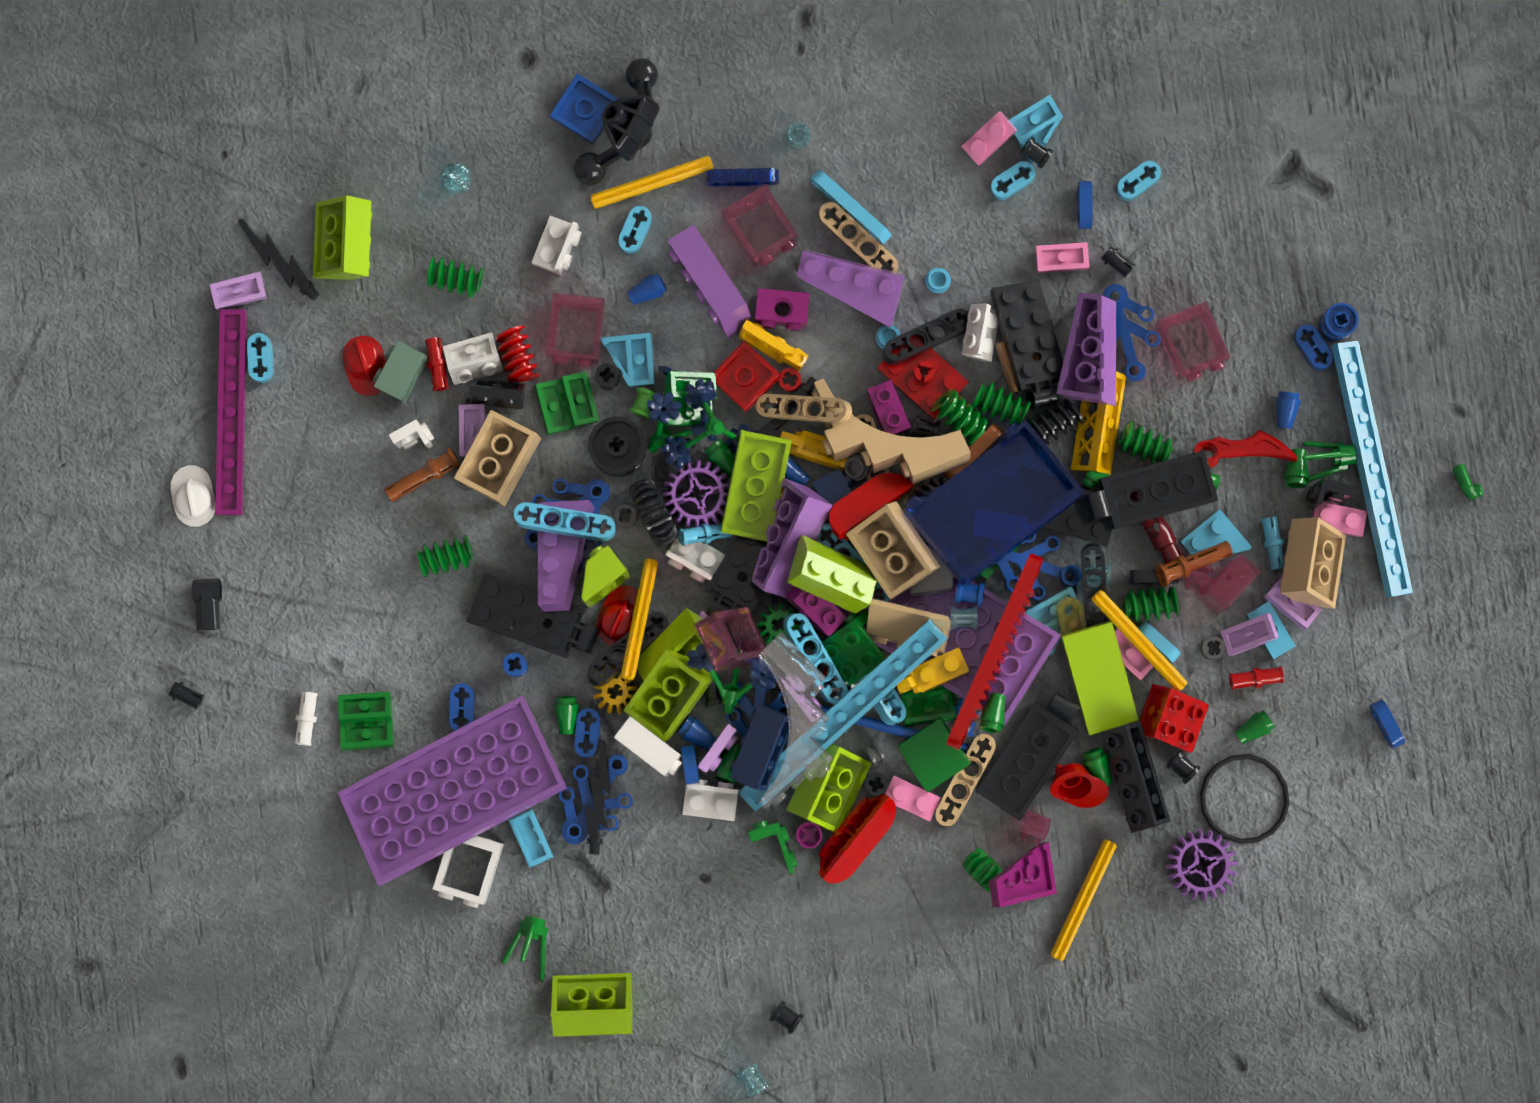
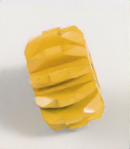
M621 673L618 674L617 679L613 678L604 686H594L597 690H602V693L594 695V699L604 698L598 707L602 709L609 703L607 713L609 714L613 712L614 706L617 708V713L622 714L621 705L624 704L626 707L628 705L627 700H631L634 696L629 694V692L638 690L636 685L628 687L627 685L633 680L626 679L623 682ZM616 685L620 686L619 690L623 691L622 696L611 699L612 694H609L610 688L615 689Z

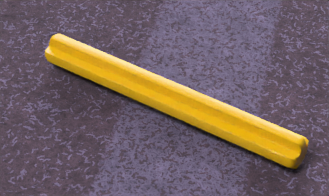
M705 156L592 194L590 199L593 207L597 209L713 169L711 158Z
M650 558L645 559L621 671V678L627 680L635 678L658 567V561Z
M1099 590L1093 595L1091 599L1162 677L1175 690H1182L1187 685V681L1104 591Z
M1107 839L1103 840L1050 953L1051 957L1059 961L1064 960L1117 847L1114 842Z

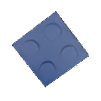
M577 73L553 109L550 118L589 143L594 144L604 129L602 121L603 111L618 98Z

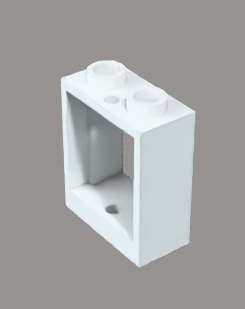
M632 717L628 718L614 737L665 777L669 773L674 776L683 764L679 761L682 756Z
M475 836L463 843L492 852L479 896L443 885L454 848L444 852L433 890L439 891L437 895L439 897L453 900V897L456 896L464 899L462 904L478 908L479 904H486L504 844Z

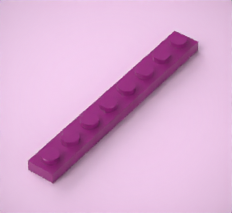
M220 309L215 504V515L243 516L247 348L246 310Z

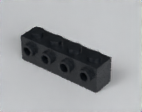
M1141 721L1102 731L1103 743L1109 757L1111 770L1115 777L1118 794L1122 801L1126 821L1131 833L1171 822Z

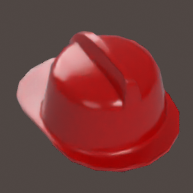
M366 335L357 336L351 339L344 347L342 352L344 367L352 388L359 394L373 396L380 393L374 387V376L379 368H384L386 359L382 347L373 337Z
M626 585L617 587L605 599L597 618L596 628L600 629L598 635L601 640L608 645H613L630 631L638 590L634 587Z
M1057 764L1054 781L1050 786V793L1053 797L1074 806L1092 808L1106 800L1108 797V787L1100 779L1089 775L1085 767L1080 764Z

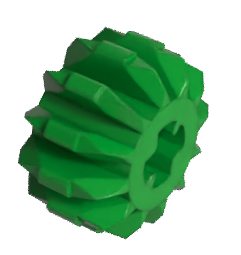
M782 604L778 605V612H775L773 607L769 606L768 613L770 615L763 612L760 614V618L765 622L757 623V628L763 629L758 636L760 639L768 636L765 642L766 646L771 645L775 641V649H780V642L783 641L787 648L790 647V641L785 631L779 629L777 632L774 631L775 625L773 624L778 625L780 622H784L785 618L793 612L791 607L784 613ZM798 624L791 626L792 630L800 631Z
M980 848L971 852L962 863L966 872L987 892H990L989 881L1003 871Z

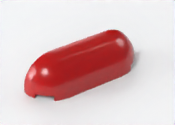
M882 473L873 477L832 506L829 513V524L832 532L838 539L841 540L843 538L845 541H849L850 539L846 533L885 505L898 501L906 492L910 493L914 484L904 476L895 473Z
M880 794V796L870 799L867 797L862 799L822 847L818 855L821 858L818 873L826 882L835 884L849 878L889 830L895 819L896 805L888 795Z

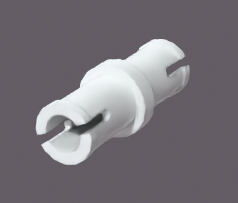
M301 692L299 715H296L295 718L298 723L294 744L311 746L313 723H316L317 717H314L317 693Z

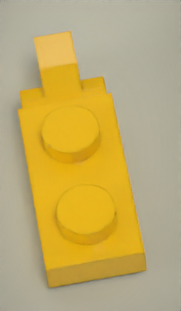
M746 320L738 336L740 340H745L750 346L780 364L784 362L798 371L805 364L808 358L805 352L800 348L794 349L789 346L783 338L766 332L760 324Z
M805 430L803 432L796 431L795 435L782 431L780 438L792 440L789 454L836 470L845 471V463L849 457L834 462L832 455L827 456L823 448L822 441L825 440L824 436Z
M958 647L920 664L907 675V678H904L896 686L900 694L912 689L915 694L924 693L966 675L970 671Z

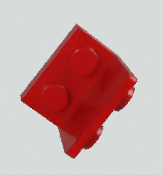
M1152 684L1139 721H1141L1145 737L1160 740L1192 753L1209 705L1173 688Z

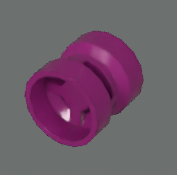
M806 822L797 829L796 840L802 847L814 848L821 842L822 831L815 823Z

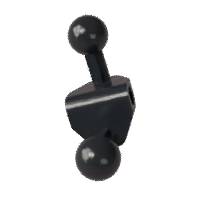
M638 58L628 65L626 80L633 89L637 90V96L619 98L609 104L603 111V127L612 147L600 155L587 152L577 158L574 164V174L581 183L585 185L598 184L605 177L607 166L622 157L627 161L632 160L637 151L651 140L652 127L659 112V104L653 100L651 89L658 80V70L652 61Z

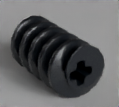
M1063 399V407L1058 403L1054 404V412L1049 408L1045 409V417L1040 413L1036 414V422L1031 418L1026 420L1027 433L1037 450L1041 449V440L1046 445L1050 444V435L1057 441L1059 439V430L1065 436L1068 434L1067 426H1070L1075 431L1077 429L1076 421H1079L1084 426L1078 409L1069 399Z

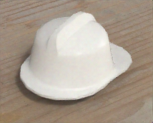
M188 465L180 468L171 480V495L175 513L178 519L191 527L202 526L208 523L215 513L216 502L212 481L209 474L201 467Z

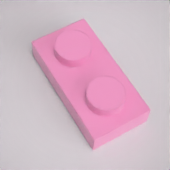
M999 111L961 147L977 165H981L1018 130Z
M1087 242L1035 247L1037 273L1089 269Z
M1323 502L1322 505L1313 510L1312 517H1319L1343 534L1356 537L1363 536L1367 511Z
M1117 628L1115 634L1124 667L1141 681L1153 666Z
M896 776L892 777L885 792V795H888L897 807L929 822L941 797L930 792L927 793L926 790Z

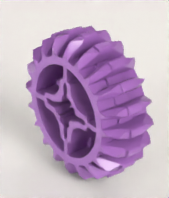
M696 460V468H692L691 463H688L686 465L688 470L677 469L680 474L679 476L671 472L669 477L674 480V483L665 482L664 484L671 491L663 492V497L671 498V500L664 502L665 506L674 507L668 512L670 517L678 513L679 515L675 522L679 524L683 519H686L685 528L687 529L690 527L691 522H695V527L700 526L699 522L709 525L708 520L710 519L715 524H718L719 520L716 515L719 514L721 517H724L725 511L722 510V507H726V501L724 500L728 497V492L724 490L730 487V483L722 484L727 478L725 473L719 477L717 476L720 467L716 466L713 471H710L711 462L707 461L705 468H701V461ZM696 475L707 476L716 485L712 487L711 485L702 486L699 484ZM689 478V491L682 494V496L676 497L677 489L681 482ZM693 483L696 484L700 493L705 492V496H702L701 500L702 507H700L699 501L695 497H690L691 494H694L693 490H695ZM720 493L717 505L707 513L706 500L714 496L713 494ZM694 504L700 515L688 514L679 505Z
M1201 829L1196 831V838H1194L1191 831L1186 832L1188 841L1179 836L1177 840L1181 846L1179 847L1175 844L1170 846L1172 850L1176 851V854H1167L1166 857L1174 860V864H1166V869H1174L1175 873L1169 874L1168 879H1178L1173 884V887L1177 889L1183 885L1181 894L1184 896L1191 890L1190 899L1195 900L1198 892H1200L1202 901H1206L1207 892H1209L1212 899L1217 898L1215 889L1224 894L1226 890L1222 884L1225 883L1228 886L1233 884L1231 880L1227 879V876H1236L1237 872L1231 871L1229 868L1230 866H1236L1237 861H1229L1228 857L1234 856L1235 851H1225L1230 846V843L1226 841L1220 845L1219 843L1222 840V835L1220 834L1212 840L1213 831L1211 830L1206 832L1205 838ZM1197 843H1206L1212 846L1218 854L1210 857L1205 856ZM1190 847L1192 860L1190 864L1181 868L1182 857ZM1199 857H1202L1201 861L1213 860L1204 866V873L1201 872L1202 869H1191L1199 864ZM1222 862L1220 875L1215 882H1212L1211 870L1213 866ZM1193 873L1198 874L1201 881H1204L1205 887L1192 885L1184 876Z

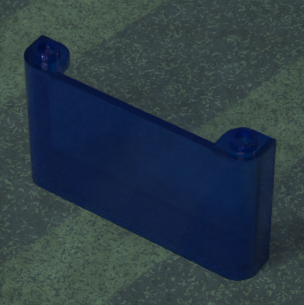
M1026 420L1019 425L1016 422L1010 425L1004 431L1006 436L1000 443L927 497L918 498L914 496L904 505L906 507L904 514L962 586L970 583L1071 507L1085 493Z

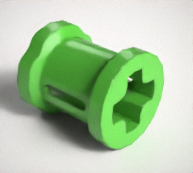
M637 387L636 399L633 407H629L628 411L639 417L650 419L647 401L653 400V395L656 393L646 388Z

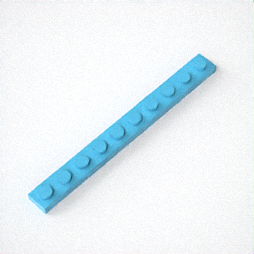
M1359 342L1337 343L1332 345V351L1351 439L1356 451V462L1385 596L1389 598L1413 593Z
M929 619L782 752L767 791L755 790L745 785L738 792L739 795L755 812L760 809L948 638Z

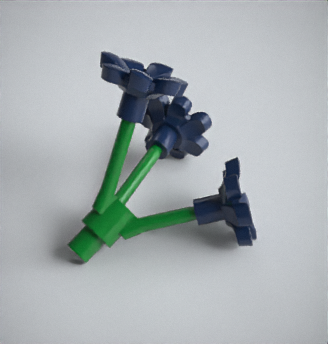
M658 366V371L663 372L666 378L668 372L677 371L671 370L667 366ZM659 393L654 394L653 400L647 401V408L651 410L649 413L650 419L653 421L658 419L656 431L650 438L651 442L647 449L652 453H656L659 447L661 448L662 445H665L664 440L667 437L672 436L675 439L679 436L685 437L691 434L695 436L703 433L705 425L709 421L705 410L700 411L701 420L699 424L691 426V429L671 434L670 430L663 424H667L669 418L676 420L679 417L680 413L678 411L681 408V403L679 401L672 402L674 398L672 393H666L664 398ZM716 435L707 436L709 441H717Z
M699 379L695 382L696 387L688 384L685 387V391L689 395L683 398L684 402L687 405L690 404L693 409L704 408L709 420L705 425V431L690 441H684V438L681 436L675 439L672 436L667 437L664 440L666 444L661 446V452L668 454L666 461L669 464L674 462L676 469H681L684 464L687 465L691 462L692 458L688 454L691 446L709 435L724 434L729 438L725 442L729 448L732 447L731 452L736 457L741 430L758 433L755 429L748 430L747 424H740L738 430L732 428L729 431L724 428L723 423L715 418L710 409V400L717 396L714 383L710 380L704 384V381Z
M728 625V631L738 638L736 660L731 683L723 686L714 670V658L718 657L720 652L718 648H715L713 641L707 642L705 646L704 644H699L696 646L697 651L689 650L686 654L690 659L687 661V665L691 669L695 667L697 669L704 668L711 675L722 697L724 713H733L734 705H737L742 695L753 686L756 687L758 685L770 690L776 686L774 682L779 680L778 674L772 672L775 669V665L772 662L765 665L764 659L758 657L749 664L752 670L749 673V682L741 689L736 686L743 650H746L748 640L753 638L760 639L758 636L760 632L754 631L755 628L746 627L744 630L743 627Z

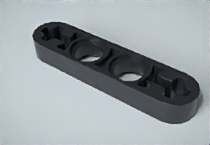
M962 308L955 309L891 339L882 350L883 359L890 365H898L966 332L969 312ZM956 318H958L959 320L963 319L965 321L963 325L961 323H958L953 325L952 328H950V325L954 323ZM940 326L945 332L944 336L936 337L932 333V327ZM918 336L923 341V346L919 348L914 347L910 343V338ZM904 344L905 349L900 351L898 357L896 354L891 355L889 353L892 348L893 350H898Z
M1096 543L1086 544L1080 553L1085 628L1094 626L1093 619H1098L1099 624L1108 621V617L1102 611L1093 613L1088 609V605L1092 601L1091 598L1096 592L1101 590L1107 595L1105 556L1101 546ZM1090 550H1095V553L1100 554V556L1095 557L1096 568L1091 569L1090 559L1085 557V555H1089ZM1089 576H1100L1102 579L1101 584L1095 588L1088 586L1086 582Z
M654 612L647 616L643 635L645 643L641 646L640 655L668 627L669 622L664 614ZM652 622L656 624L661 622V629L658 627L654 628L649 636L647 632L651 629ZM629 632L589 665L587 678L592 685L604 686L621 673L623 662H614L611 655L614 652H622L625 655ZM607 662L609 667L605 669L604 677L600 675L595 677V669L601 671L605 668Z

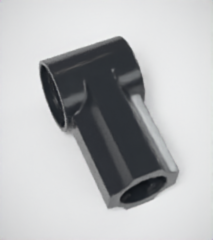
M221 579L193 580L192 597L194 603H196V630L220 629L219 602L222 600Z

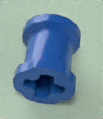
M959 580L955 603L960 604L961 601L969 602L982 607L985 584H966L963 580Z
M510 653L503 660L504 671L512 677L523 676L528 669L527 660L519 653ZM518 658L521 659L519 661V664L522 666L521 669H514L513 672L510 671L512 669V666L509 664L510 661H517Z

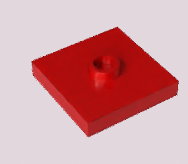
M745 340L713 372L715 373L716 385L745 413L781 377V374Z

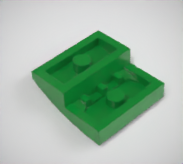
M587 371L562 376L560 379L538 383L533 386L546 436L600 421Z
M668 372L664 396L668 392L674 395L672 402L679 401L681 408L678 411L680 413L679 417L676 420L669 418L668 423L663 424L664 426L691 427L700 423V411L704 408L693 409L690 404L687 405L684 402V396L689 395L685 391V387L688 384L696 387L695 382L702 379L704 384L708 380L712 381L716 390L715 373ZM710 400V409L712 411V400Z
M941 685L924 693L915 694L912 689L900 694L901 701L906 709L905 727L930 724L939 717L944 722L956 720L953 692Z
M390 691L338 695V720L340 722V748L342 751L394 747Z
M941 717L898 745L907 764L927 793L970 765L969 758L961 748L957 750L946 745L951 730Z

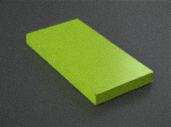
M741 430L721 533L767 542L766 531L768 525H773L777 514L774 506L776 499L780 500L781 484L783 478H785L792 440Z
M1107 621L1061 635L1087 734L1090 736L1139 721L1113 623Z

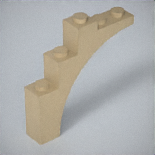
M824 378L814 382L815 392H812V396L835 398ZM815 402V405L819 407L820 404L818 402ZM829 408V412L835 414L842 413L843 408ZM851 415L845 423L824 422L828 430L824 431L825 440L822 441V445L827 456L832 455L834 462L861 452L865 466H871L873 473L900 463L904 477H909L912 484L970 462L971 452L961 430L942 436L916 438L880 431L863 423L854 415Z

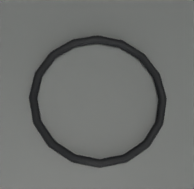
M1251 754L1232 755L1216 763L1206 775L1200 792L1202 813L1210 828L1222 835L1224 839L1240 844L1260 842L1273 835L1285 821L1290 804L1288 786L1280 771L1266 759ZM1249 759L1264 764L1276 774L1283 787L1284 806L1280 819L1271 830L1258 837L1241 839L1226 834L1213 823L1207 811L1205 794L1209 780L1220 767L1234 760Z

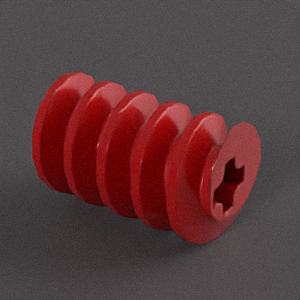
M525 326L509 328L495 338L496 342L503 343L498 349L499 352L505 353L501 359L502 362L508 363L504 369L505 372H511L507 376L509 382H526L540 376L538 373L531 372L537 367V364H529L528 362L534 358V354H526L525 352L532 347L531 344H523V341L529 338L528 334H520V331L526 328Z

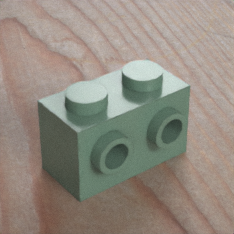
M397 341L396 345H391L385 356L387 362L383 369H378L373 382H375L374 387L377 391L405 404L428 358L425 354Z

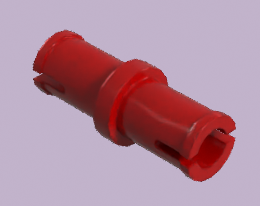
M428 338L425 340L428 355L426 365L431 374L432 391H444L449 389L445 370L447 363L443 357L441 338Z
M1281 666L1263 670L1252 668L1249 672L1229 674L1231 690L1246 687L1257 689L1261 688L1262 685L1284 683V672Z

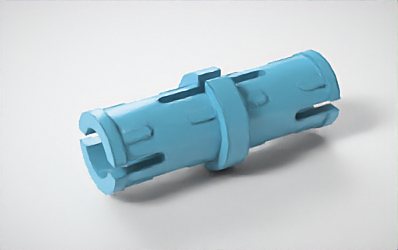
M1277 516L1261 519L1265 536L1263 545L1264 548H1267L1270 570L1283 569L1285 565L1282 547L1285 543L1284 539L1280 537Z
M702 523L699 527L679 529L678 539L682 546L698 542L708 544L711 540L730 538L732 535L721 533L722 523L711 525Z

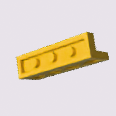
M1116 371V406L1098 403L1097 411L1091 416L1089 407L1093 402L1081 401L1080 415L1084 426L1078 421L1071 470L1078 472L1095 471L1111 475L1126 381L1124 374ZM1092 426L1094 429L1093 436L1087 441L1085 432ZM1088 451L1090 454L1089 464L1080 465L1082 455Z

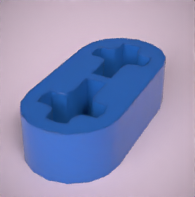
M1078 181V229H1092V181Z
M1303 325L1295 331V345L1309 366L1317 371L1328 368L1333 361V354L1317 329L1311 325ZM1301 331H1304L1305 334L1309 332L1312 334L1310 338L1312 347L1307 340L1301 341L1300 338L1303 335ZM1313 349H1316L1319 355H1326L1324 365L1322 362H1315L1314 359L1317 357V354Z
M457 684L450 692L449 724L454 731L459 729V725L455 724L454 721L459 719L460 710H464V718L468 719V724L474 721L475 695L473 689L467 684ZM461 688H465V692L469 693V698L464 699V707H460V699L455 697L456 693H460Z
M1380 699L1369 705L1370 711L1388 745L1394 749L1404 744L1403 734L1387 704Z
M591 708L581 710L576 720L574 747L576 753L584 758L594 756L599 746L601 719L599 713ZM587 713H592V717L596 718V723H591L590 732L586 731V723L581 721L582 717L587 716ZM585 734L590 735L589 743L594 744V747L585 754L584 750L579 748V744L584 743Z
M694 744L681 746L686 785L700 783Z

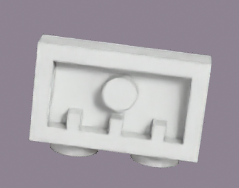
M550 216L531 262L532 265L558 275L562 274L563 269L568 270L572 260V255H569L572 246L578 245L582 233L579 231L578 223H569Z
M986 303L970 305L966 333L963 339L962 355L983 362H992L998 319L995 310L991 309V305Z
M492 332L443 346L448 371L455 385L503 371Z
M417 420L389 434L393 443L398 448L404 447V449L417 444V438L419 437L424 445L430 449L433 447L431 440L435 439L425 423L420 424Z
M677 537L669 551L667 550L665 556L669 559L667 562L669 565L680 571L683 567L692 572L690 577L700 583H704L705 580L709 582L712 579L725 554L702 542L682 546Z
M699 779L700 783L686 785L682 815L735 821L738 790L733 789L734 784L718 782V787L707 786V780Z

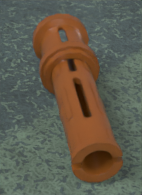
M449 447L446 453L435 459H428L426 465L385 487V492L393 503L434 478L436 480L442 479L445 473L454 468L459 469L461 464L452 448Z
M1223 541L1190 556H1177L1174 558V561L1164 565L1161 563L1155 566L1156 577L1162 586H1168L1171 581L1178 578L1185 579L1194 570L1231 557L1233 554L1231 545L1228 541Z

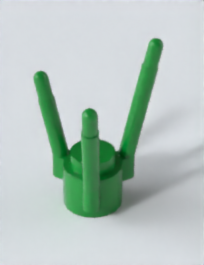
M1303 442L1304 446L1332 448L1331 452L1303 455V460L1331 458L1332 463L1337 464L1335 467L1311 475L1308 482L1338 471L1348 470V465L1356 463V451L1353 444L1344 445V442Z
M526 915L524 921H520L519 928L502 959V964L507 963L522 933L526 939L520 956V962L525 961L531 940H538L540 935L539 980L542 982L544 981L546 936L549 928L544 927L546 920Z

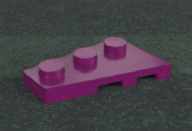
M1041 842L989 881L993 908L1057 894L1049 842Z

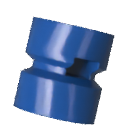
M1336 303L1325 311L1319 319V332L1328 341H1342L1356 329L1359 321L1358 313L1349 304Z

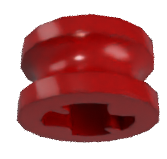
M794 368L782 370L780 373L781 377L778 379L780 388L789 393L798 390L801 384L800 373ZM786 374H790L791 377L796 376L797 381L794 380V386L790 387L788 383H783L782 380H786Z

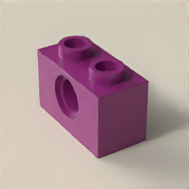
M758 288L755 323H759L763 328L774 329L775 325L786 326L785 329L789 331H801V328H806L810 293ZM785 305L788 307L789 313L783 317L778 316L775 313L776 307Z
M892 380L867 389L866 395L881 431L898 436L910 432L911 426Z
M796 586L785 596L824 635L830 636L847 618L833 603Z

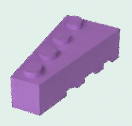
M694 225L668 240L671 249L668 251L670 258L675 265L678 263L681 265L683 270L680 272L688 285L690 283L693 284L696 289L694 293L701 304L705 303L709 309L707 313L714 324L718 323L727 339L740 332L746 320L753 323L747 303Z
M809 250L802 252L797 272L798 278L888 327L894 324L906 275Z
M1079 292L1057 394L1070 399L1116 406V301L1102 295Z
M783 478L781 487L784 488L781 500L776 499L774 510H777L773 525H768L766 531L767 546L760 550L751 581L763 591L785 598L794 588L787 581L801 535L817 541L818 534L829 516L832 504L809 487Z
M590 500L538 503L594 513L595 509ZM538 511V524H540L541 511ZM550 513L545 516L544 522L548 526H555L559 522V517L554 513ZM574 518L570 526L573 530L579 531L584 528L585 521L581 518ZM538 531V605L543 612L570 610L586 539Z

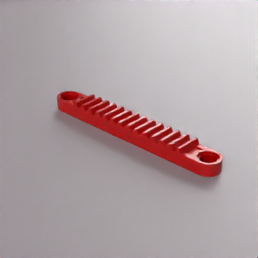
M1032 553L1029 555L946 743L947 746L959 750L972 722L979 720L976 713L983 712L984 710L981 702L988 701L985 693L992 692L989 684L996 683L997 680L994 674L1001 672L998 664L1005 663L1002 655L1009 654V649L1006 645H1013L1011 635H1017L1018 632L1015 626H1021L1022 624L1019 616L1026 615L1023 607H1029L1030 600L1028 597H1034L1035 595L1032 587L1044 558Z

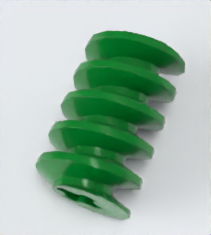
M433 255L427 272V285L432 288L437 282L439 290H443L447 285V291L450 293L457 287L458 295H463L467 290L468 298H472L480 290L484 268L481 267L479 272L475 273L474 265H471L468 271H466L464 262H461L459 267L455 268L453 259L447 266L445 265L444 257H441L439 262L436 263L435 255Z
M983 382L972 404L973 409L975 410L979 405H982V414H985L990 409V418L994 419L1000 414L1001 424L1009 419V428L1012 429L1016 424L1020 426L1031 402L1027 401L1022 406V397L1018 396L1012 401V392H1008L1003 396V387L998 388L994 392L993 382L986 387Z
M955 389L942 394L931 408V412L937 409L940 410L937 414L938 419L947 416L944 421L946 426L954 423L951 428L952 432L961 429L963 437L968 436L967 446L975 443L985 431L987 419L984 416H980V412L976 409L973 410V406L970 403H965V398L958 396V392Z
M1129 421L1125 425L1115 449L1120 444H1122V453L1131 448V457L1133 458L1140 452L1142 462L1151 457L1150 465L1169 459L1173 449L1171 447V438H1167L1162 443V434L1160 433L1152 438L1153 430L1151 429L1143 434L1142 425H1139L1135 430H1133V421Z
M464 535L463 543L461 544L457 537H454L452 546L445 539L443 540L442 548L436 542H433L432 550H429L426 544H423L422 552H419L417 549L419 565L424 577H428L429 569H431L434 575H438L440 567L444 573H448L450 564L457 571L459 570L460 562L464 568H469L470 560L474 563L472 548L467 535Z
M1173 586L1168 588L1167 594L1165 589L1160 587L1157 594L1153 588H1149L1146 595L1143 589H1138L1136 596L1132 589L1127 590L1126 596L1123 595V613L1128 618H1130V615H1133L1136 622H1139L1141 614H1144L1146 621H1149L1151 613H1154L1156 620H1160L1161 613H1165L1167 620H1170L1172 612H1175L1178 618V596Z

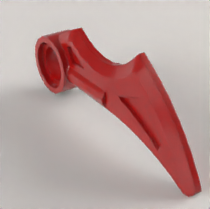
M1261 430L1243 440H1229L1218 436L1210 441H1200L1194 447V453L1210 451L1214 454L1211 458H1207L1209 468L1216 466L1221 458L1271 457L1294 463L1298 459L1285 444Z

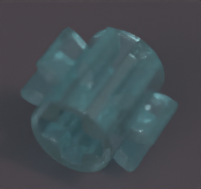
M459 162L455 165L450 163L444 167L440 174V178L444 181L440 186L453 195L457 192L462 194L471 186L472 179L468 175L472 171Z

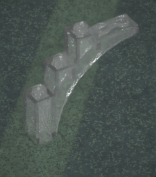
M782 632L759 653V656L770 668L782 690L789 721L788 748L782 768L774 783L759 800L765 809L771 804L776 807L787 796L784 792L790 786L795 789L805 779L803 774L810 781L816 776L821 779L831 769L829 764L832 760V756L812 737L814 736L817 739L827 729L825 723L829 717L808 696L810 695L813 698L824 688L821 683L825 676Z

